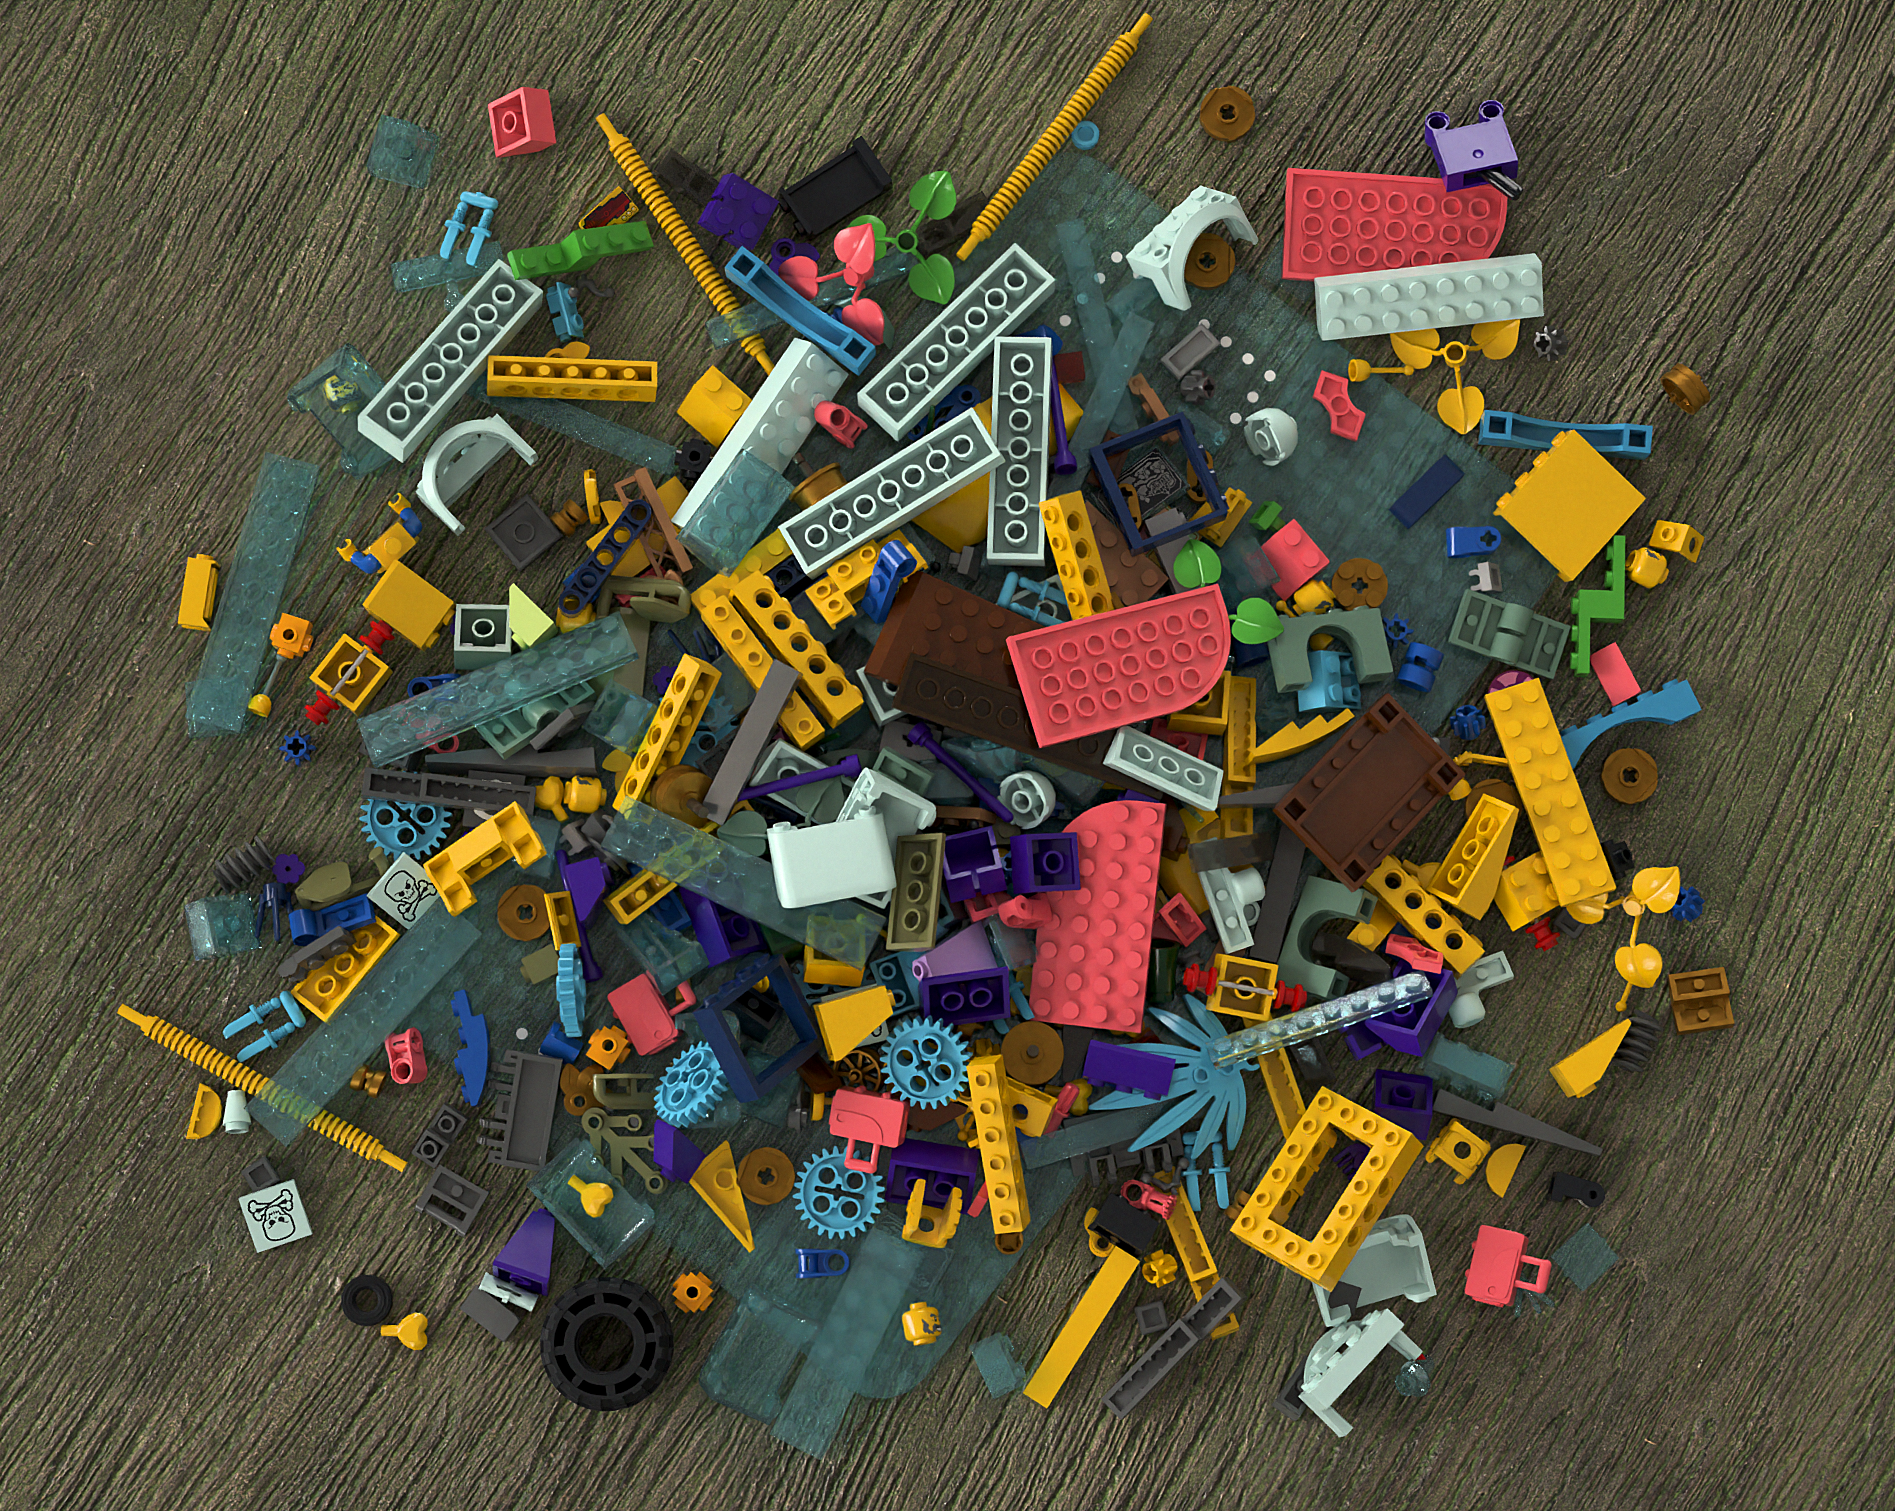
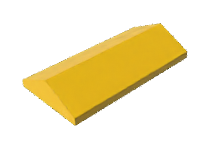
M376 915L375 923L350 931L354 934L357 942L349 946L346 952L330 958L321 968L310 970L307 978L297 983L290 992L327 1024L332 1021L400 936L399 933Z

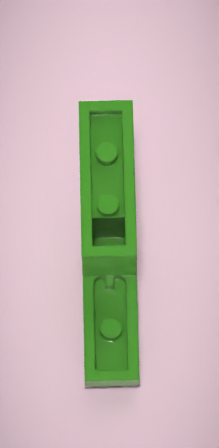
M646 221L575 230L559 244L511 250L507 257L514 279L522 280L588 270L601 257L648 251L654 245Z
M1614 535L1609 543L1605 545V560H1609V571H1605L1604 586L1609 588V590L1580 589L1575 594V597H1571L1570 612L1575 614V625L1570 627V641L1574 642V653H1570L1569 667L1574 669V677L1585 678L1590 673V623L1620 624L1624 620L1625 536Z

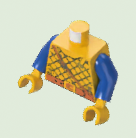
M398 493L399 500L396 503L388 502L389 506L400 515V518L362 552L357 550L350 539H346L345 542L348 545L345 548L340 549L337 547L338 552L345 561H351L367 574H373L376 571L382 573L390 567L395 559L399 560L419 541L420 538L417 535L422 531V523L411 509V503L401 493Z

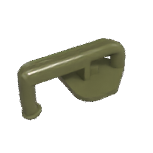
M612 575L601 587L594 620L599 624L610 622L609 609L612 595L623 594L647 596L632 597L630 599V605L642 618L657 622L674 623L689 615L691 594L687 588L674 580ZM659 596L679 597L678 606L660 600Z
M380 846L375 847L369 853V859L374 860L380 876L353 885L349 866L345 862H335L316 869L295 890L296 897L302 908L315 912L369 893L391 867L383 852V848Z
M670 1062L669 1065L673 1067L674 1063ZM593 1074V1093L595 1098L611 1109H655L654 1106L657 1102L654 1100V1097L659 1094L637 1093V1080L654 1079V1074ZM606 1080H618V1086H627V1093H606Z

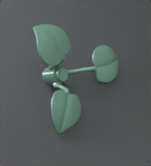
M841 776L800 787L796 795V805L799 810L808 814L806 815L805 823L795 825L797 829L811 827L810 821L812 816L820 823H828L838 818L844 806ZM750 810L741 811L734 814L719 827L717 835L726 849L736 856L746 859L756 858L762 855L766 849L764 839H768V835L765 834L767 824L759 813ZM832 901L824 902V903H822V904L828 905V904H830Z

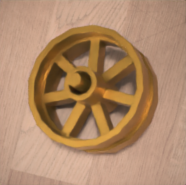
M1677 363L1670 372L1665 373L1660 378L1664 390L1670 397L1669 401L1672 404L1675 403L1688 414L1694 415L1700 410L1701 406L1706 405L1711 400L1706 386L1701 381L1702 377L1699 374L1696 375L1681 363Z
M861 1046L852 1049L841 1060L834 1062L832 1070L841 1080L839 1089L847 1086L842 1076H849L850 1083L848 1086L853 1087L855 1083L859 1082L860 1085H864L867 1088L866 1079L877 1084L871 1090L877 1092L884 1085L887 1073L880 1071L885 1063L880 1061L881 1055L875 1049ZM859 1053L857 1065L848 1056L849 1054ZM867 1056L874 1063L867 1065L864 1063V1057ZM844 1060L852 1070H841L842 1061ZM874 1067L877 1068L878 1078L869 1074L870 1070Z

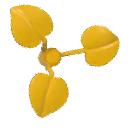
M1520 319L1476 323L1471 331V337L1478 344L1477 346H1464L1460 342L1453 341L1448 343L1445 348L1436 351L1440 344V338L1435 328L1390 333V338L1398 358L1405 365H1412L1414 369H1425L1430 366L1433 355H1444L1446 364L1455 369L1457 389H1447L1441 394L1437 403L1438 413L1448 426L1460 434H1467L1476 427L1484 411V398L1480 390L1475 386L1462 388L1460 367L1466 363V352L1482 349L1483 354L1492 360H1501L1508 357L1517 345Z
M1677 866L1668 868L1652 867L1641 870L1635 875L1632 889L1627 896H1620L1619 899L1611 903H1606L1609 895L1605 893L1565 906L1575 920L1584 924L1599 922L1605 914L1604 909H1611L1619 904H1623V908L1628 915L1635 916L1630 947H1620L1617 950L1615 964L1621 976L1638 987H1653L1663 968L1661 954L1656 948L1646 943L1637 946L1635 944L1642 913L1647 906L1655 913H1664L1675 905L1680 892L1679 868Z

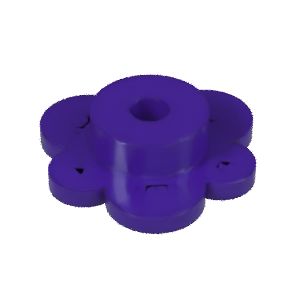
M662 666L660 672L653 676L652 680L658 686L657 691L659 694L664 695L670 684L667 682V679L673 678L678 666L671 668Z
M279 854L276 857V865L272 867V872L277 875V882L285 884L289 882L297 883L299 876L305 872V865L299 862V858L295 854L290 856Z

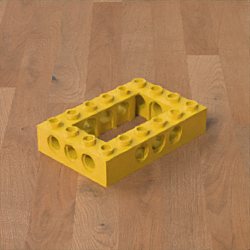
M1322 1086L1230 1231L1248 1246L1332 1292L1424 1146L1411 1132ZM1335 1127L1344 1132L1351 1140L1355 1141L1357 1139L1365 1143L1371 1150L1315 1239L1310 1243L1281 1225L1289 1218L1288 1213L1298 1197L1303 1196V1189L1314 1172H1318L1320 1169L1319 1164L1328 1150L1336 1144L1337 1134L1333 1130Z

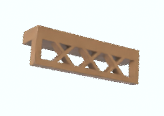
M643 467L636 470L633 476L615 483L613 486L624 509L634 500L626 498L622 488L634 482H637L641 491L639 499L642 500L644 497L651 507L653 519L650 527L647 526L645 529L648 531L646 538L642 533L638 539L656 576L664 579L660 570L663 558L675 562L678 569L676 573L680 578L692 573L693 566L646 468ZM636 508L634 513L633 511L631 512V517L637 520L636 514L639 508ZM655 522L659 530L653 528ZM651 532L663 537L665 544L662 552L650 548L648 539ZM667 547L671 555L665 554ZM653 554L660 556L658 563Z

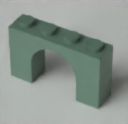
M1359 606L1352 611L1343 612L1342 609H1333L1327 611L1326 614L1316 615L1315 612H1306L1299 615V617L1289 618V615H1280L1278 618L1284 627V631L1278 637L1267 642L1278 693L1302 691L1313 682L1306 647L1309 637L1321 633L1334 635L1348 646L1353 657L1358 684L1385 681L1393 672L1379 608L1369 609V606Z
M1309 875L1306 884L1302 888V896L1297 910L1292 916V924L1288 935L1283 941V949L1276 964L1279 966L1275 984L1278 980L1284 981L1285 986L1288 988H1294L1296 984H1302L1303 991L1307 992V996L1340 1005L1350 978L1337 970L1316 965L1311 954L1312 940L1317 930L1325 922L1334 918H1346L1369 924L1378 897L1361 888L1351 893L1344 884Z

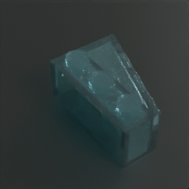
M643 912L628 924H621L617 920L612 923L623 947L662 996L710 964L700 943L695 940L692 942L686 939L680 932L664 927L660 921Z
M1436 1032L1418 1067L1425 1070L1423 1075L1435 1080H1440V1077L1451 1080L1450 1085L1463 1091H1466L1467 1087L1478 1091V1097L1493 1102L1494 1098H1502L1514 1065L1484 1052L1480 1053L1470 1049L1468 1045L1462 1042L1455 1043L1445 1039V1035Z

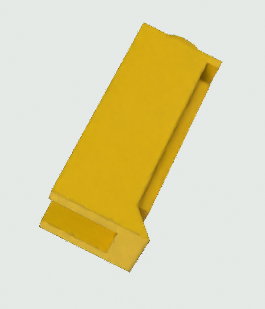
M197 554L196 558L188 557L178 624L182 625V628L213 632L207 622L212 619L219 574L216 568L220 569L221 566L217 561L213 560L214 557Z

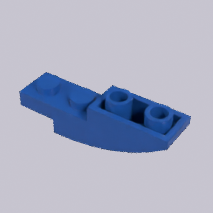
M464 989L454 992L455 999L451 1000L454 1016H460L462 1027L458 1028L462 1045L467 1044L468 1048L457 1050L458 1058H455L454 1062L458 1075L463 1074L466 1085L461 1086L465 1103L470 1102L471 1106L475 1108L480 1106L485 1094L486 1081L489 1078L491 1046L486 1016L484 1014L474 1016L468 991Z

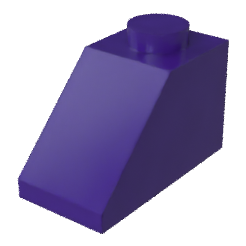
M657 1119L654 1124L653 1161L662 1168L660 1174L668 1180L675 1182L678 1179L688 1184L706 1155L676 1127Z

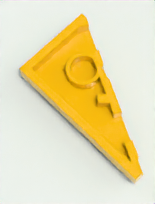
M725 1140L702 1161L689 1183L748 1252L751 1253L755 1249V1244L730 1144Z

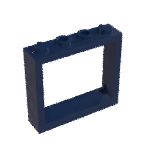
M1183 411L1089 448L1088 459L1132 557L1224 521L1227 517V510H1229L1226 502L1227 498L1224 494L1220 495L1216 486L1218 484L1216 473L1212 468L1208 469L1205 459H1207L1206 451L1201 443L1197 444L1194 434H1196L1195 427L1189 419L1186 420ZM1176 431L1212 513L1142 540L1106 458Z
M766 953L762 957L754 959L752 967H746L737 972L735 980H730L719 986L717 994H712L702 999L704 1004L692 1012L739 1103L760 1099L825 1046L820 1027L782 953L773 956ZM767 976L800 1041L755 1077L721 1011Z

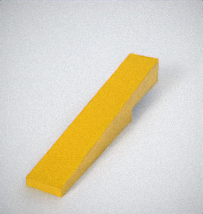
M1231 676L1228 720L1224 731L1222 796L1253 791V786L1256 783V764L1247 766L1243 762L1256 749V678ZM1222 808L1219 845L1247 848L1253 840V808Z
M1271 1012L1269 1013L1268 1022L1240 1016L1251 1048L1255 1049L1256 1053H1254L1256 1062L1260 1065V1073L1285 1141H1287L1306 1112L1281 1037L1278 1035Z
M1172 1166V1172L1165 1173L1162 1170L1155 1173L1152 1177L1169 1184L1172 1182L1176 1170L1175 1166ZM1150 1182L1151 1186L1155 1187V1191L1163 1193L1160 1188ZM1181 1183V1187L1176 1189L1178 1195H1176L1177 1202L1176 1206L1172 1207L1175 1210L1169 1220H1164L1198 1303L1220 1278ZM1169 1192V1193H1163V1194L1168 1195V1196L1172 1195L1171 1192ZM1234 1312L1210 1334L1212 1341L1239 1330Z
M1114 1246L1026 1386L1023 1394L1048 1408L1140 1262L1138 1259L1119 1247Z

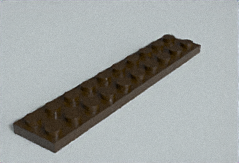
M911 652L908 654L891 708L1161 800L1163 791L1103 764L1118 728L1039 748L1022 691ZM1155 738V739H1157V740H1159V741H1161V742H1163V743H1166V744H1168V745H1170V746H1172V747L1178 749V745H1175V744L1169 743V742H1167V741H1164V740Z

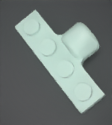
M1217 837L1188 846L1225 953L1229 954L1254 945L1243 913V907L1264 898L1265 887L1260 873L1253 867L1231 873L1227 868Z
M1503 950L1479 959L1458 980L1454 977L1458 994L1448 1012L1455 1027L1466 1028L1483 1020L1486 1011L1480 1000L1479 993L1514 978Z

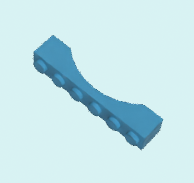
M743 246L740 247L724 267L727 278L857 376H860L876 356V349L872 343L803 298L763 261Z
M1485 410L1480 419L1478 444L1549 451L1553 447L1551 441L1558 433L1574 429L1601 456L1645 460L1651 454L1653 426L1627 423H1563L1531 418L1513 412Z
M1674 679L1662 685L1663 690L1656 694H1653L1652 690L1637 696L1638 702L1628 706L1627 702L1621 703L1611 708L1613 713L1606 717H1603L1600 713L1587 719V725L1577 729L1576 725H1573L1561 731V739L1572 769L1575 768L1587 746L1597 736L1611 728L1639 721L1673 725L1700 712L1702 709L1688 681L1684 680L1679 683L1677 679Z

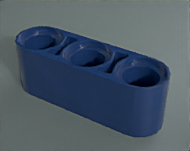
M1445 454L1388 510L1409 530L1462 479L1465 473Z

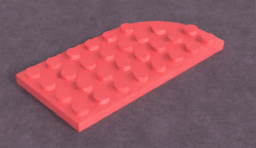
M1288 168L1286 173L1281 279L1314 282V278L1488 259L1495 250L1504 230L1507 214V197L1491 184L1446 192L1442 178Z
M1214 584L1010 636L1006 639V643L1039 748H1044L1169 715L1191 706L1206 695L1220 678L1229 656L1231 630L1219 585Z
M1132 800L1101 804L1079 815L1061 832H1077L1081 890L1045 892L1053 921L1037 928L1029 1006L1035 1017L1030 1020L1142 1033L1167 804Z

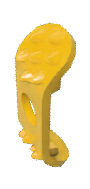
M1465 751L1462 755L1459 754L1458 757L1453 759L1459 767L1469 766L1472 762L1508 767L1509 773H1512L1506 758L1472 754L1471 751Z

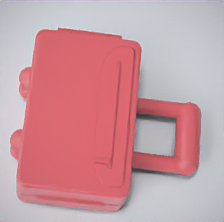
M643 973L607 995L614 1009L613 1017L620 1020L628 1034L626 1039L630 1044L633 1043L638 1054L641 1056L655 1055L677 1042V1038L682 1036L684 1031L675 1015L697 1002L694 992L682 974L677 975L658 987L650 973ZM677 985L685 1001L671 1009L662 993Z
M864 1085L856 1088L844 1086L836 1091L832 1099L830 1111V1133L849 1138L844 1161L846 1168L873 1174L877 1171L880 1145L896 1148L904 1143L910 1111L909 1099L900 1101V1097L894 1096V1093H891V1091L878 1093L867 1090ZM856 1140L873 1143L870 1162L853 1158Z
M1481 1225L1477 1240L1472 1242L1474 1253L1470 1269L1465 1271V1276L1467 1277L1465 1293L1478 1302L1502 1308L1504 1305L1512 1306L1517 1288L1540 1294L1546 1291L1552 1264L1549 1260L1525 1255L1529 1242L1525 1235L1493 1226ZM1524 1262L1540 1266L1536 1284L1520 1281Z

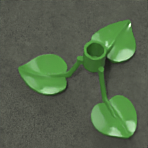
M936 171L919 179L910 191V205L914 209L921 211L911 229L902 230L897 234L896 238L885 237L886 226L884 222L873 215L859 216L846 228L867 223L872 224L875 236V261L885 256L887 251L885 242L895 243L901 252H912L921 263L914 265L910 270L908 281L911 289L923 299L945 305L950 300L954 290L955 276L952 264L946 257L937 253L925 260L916 249L919 244V237L915 231L927 214L930 218L936 220L943 219L952 213L956 205V192L951 174L948 171Z
M1190 539L1177 555L1173 569L1177 581L1182 586L1192 589L1199 585L1202 588L1206 587L1205 584L1217 582L1220 579L1222 567L1219 557L1212 548L1199 540ZM1261 598L1244 600L1237 608V615H1228L1229 620H1235L1231 629L1233 636L1245 644L1265 643L1278 637L1284 631V627L1273 607Z

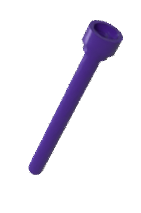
M1052 356L1051 412L1058 450L1054 459V467L1058 475H1070L1076 472L1078 468L1076 457L1072 455L1068 447L1054 356Z
M921 721L912 728L907 738L916 746L920 745L921 747L925 746L1004 822L1010 823L1013 821V813L933 739L929 726Z
M858 754L846 756V760H842L841 764L744 788L737 802L841 775L845 777L850 776L851 779L857 778L862 772Z
M560 849L556 852V859L564 891H570L581 942L579 952L583 964V979L586 980V983H591L604 977L601 966H598L597 962L593 960L586 929L578 918L565 866L569 865L567 852Z

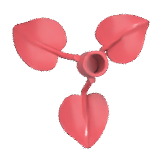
M871 223L848 227L840 231L835 237V253L839 260L846 263V268L839 272L817 277L818 266L816 262L804 256L789 258L780 265L778 269L779 277L807 301L812 300L818 295V282H825L844 276L845 282L851 286H857V289L851 299L853 305H848L842 310L843 325L853 329L873 345L883 343L884 316L880 306L868 298L858 301L861 291L866 288L864 282L871 279L874 275L875 236Z

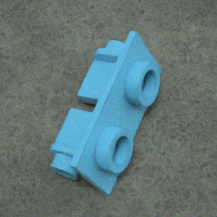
M556 282V286L548 288V293L546 294L550 313L556 314L560 312L561 316L552 319L556 337L560 338L562 343L570 341L571 336L583 339L582 329L584 324L577 311V297L572 298L568 295L571 285Z

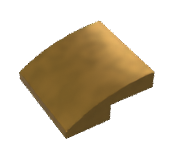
M1724 967L1670 974L1667 976L1677 1035L1733 1028L1735 1023L1729 1001L1730 991Z

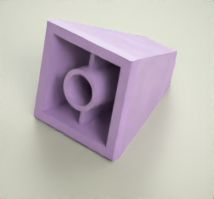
M981 921L945 938L935 945L934 949L928 950L912 962V972L919 983L921 978L998 968Z

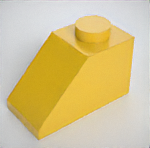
M1377 901L1370 923L1359 922L1342 943L1364 961L1398 921Z

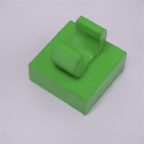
M1264 501L1248 522L1256 530H1266L1268 528L1272 532L1275 530L1278 532L1286 524L1277 516L1282 507L1275 501Z

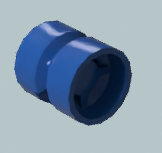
M1410 642L1404 657L1407 663L1401 665L1396 680L1411 689L1430 693L1436 679L1433 672L1439 670L1444 654L1430 646ZM1419 663L1425 665V668L1418 666L1417 664Z

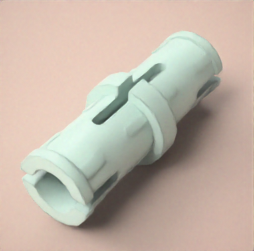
M487 1272L479 1287L480 1290L482 1289L502 1298V1302L506 1304L509 1301L532 1312L539 1296L515 1286L516 1283L513 1281L508 1283Z

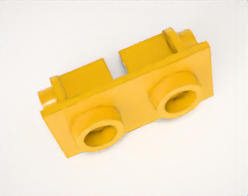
M1229 487L1224 494L1229 506L1226 519L1198 531V533L1220 548L1253 503L1245 498L1247 495L1240 489L1235 491Z

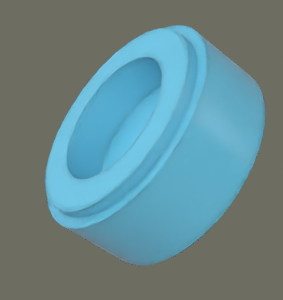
M1081 121L1078 123V126L1071 135L1073 144L1081 150H1089L1095 147L1099 140L1098 127L1091 121Z

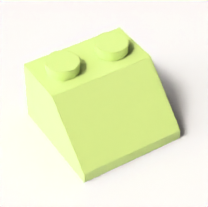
M513 583L509 587V627L513 632L511 638L525 654L531 651L536 655L558 633L554 622Z

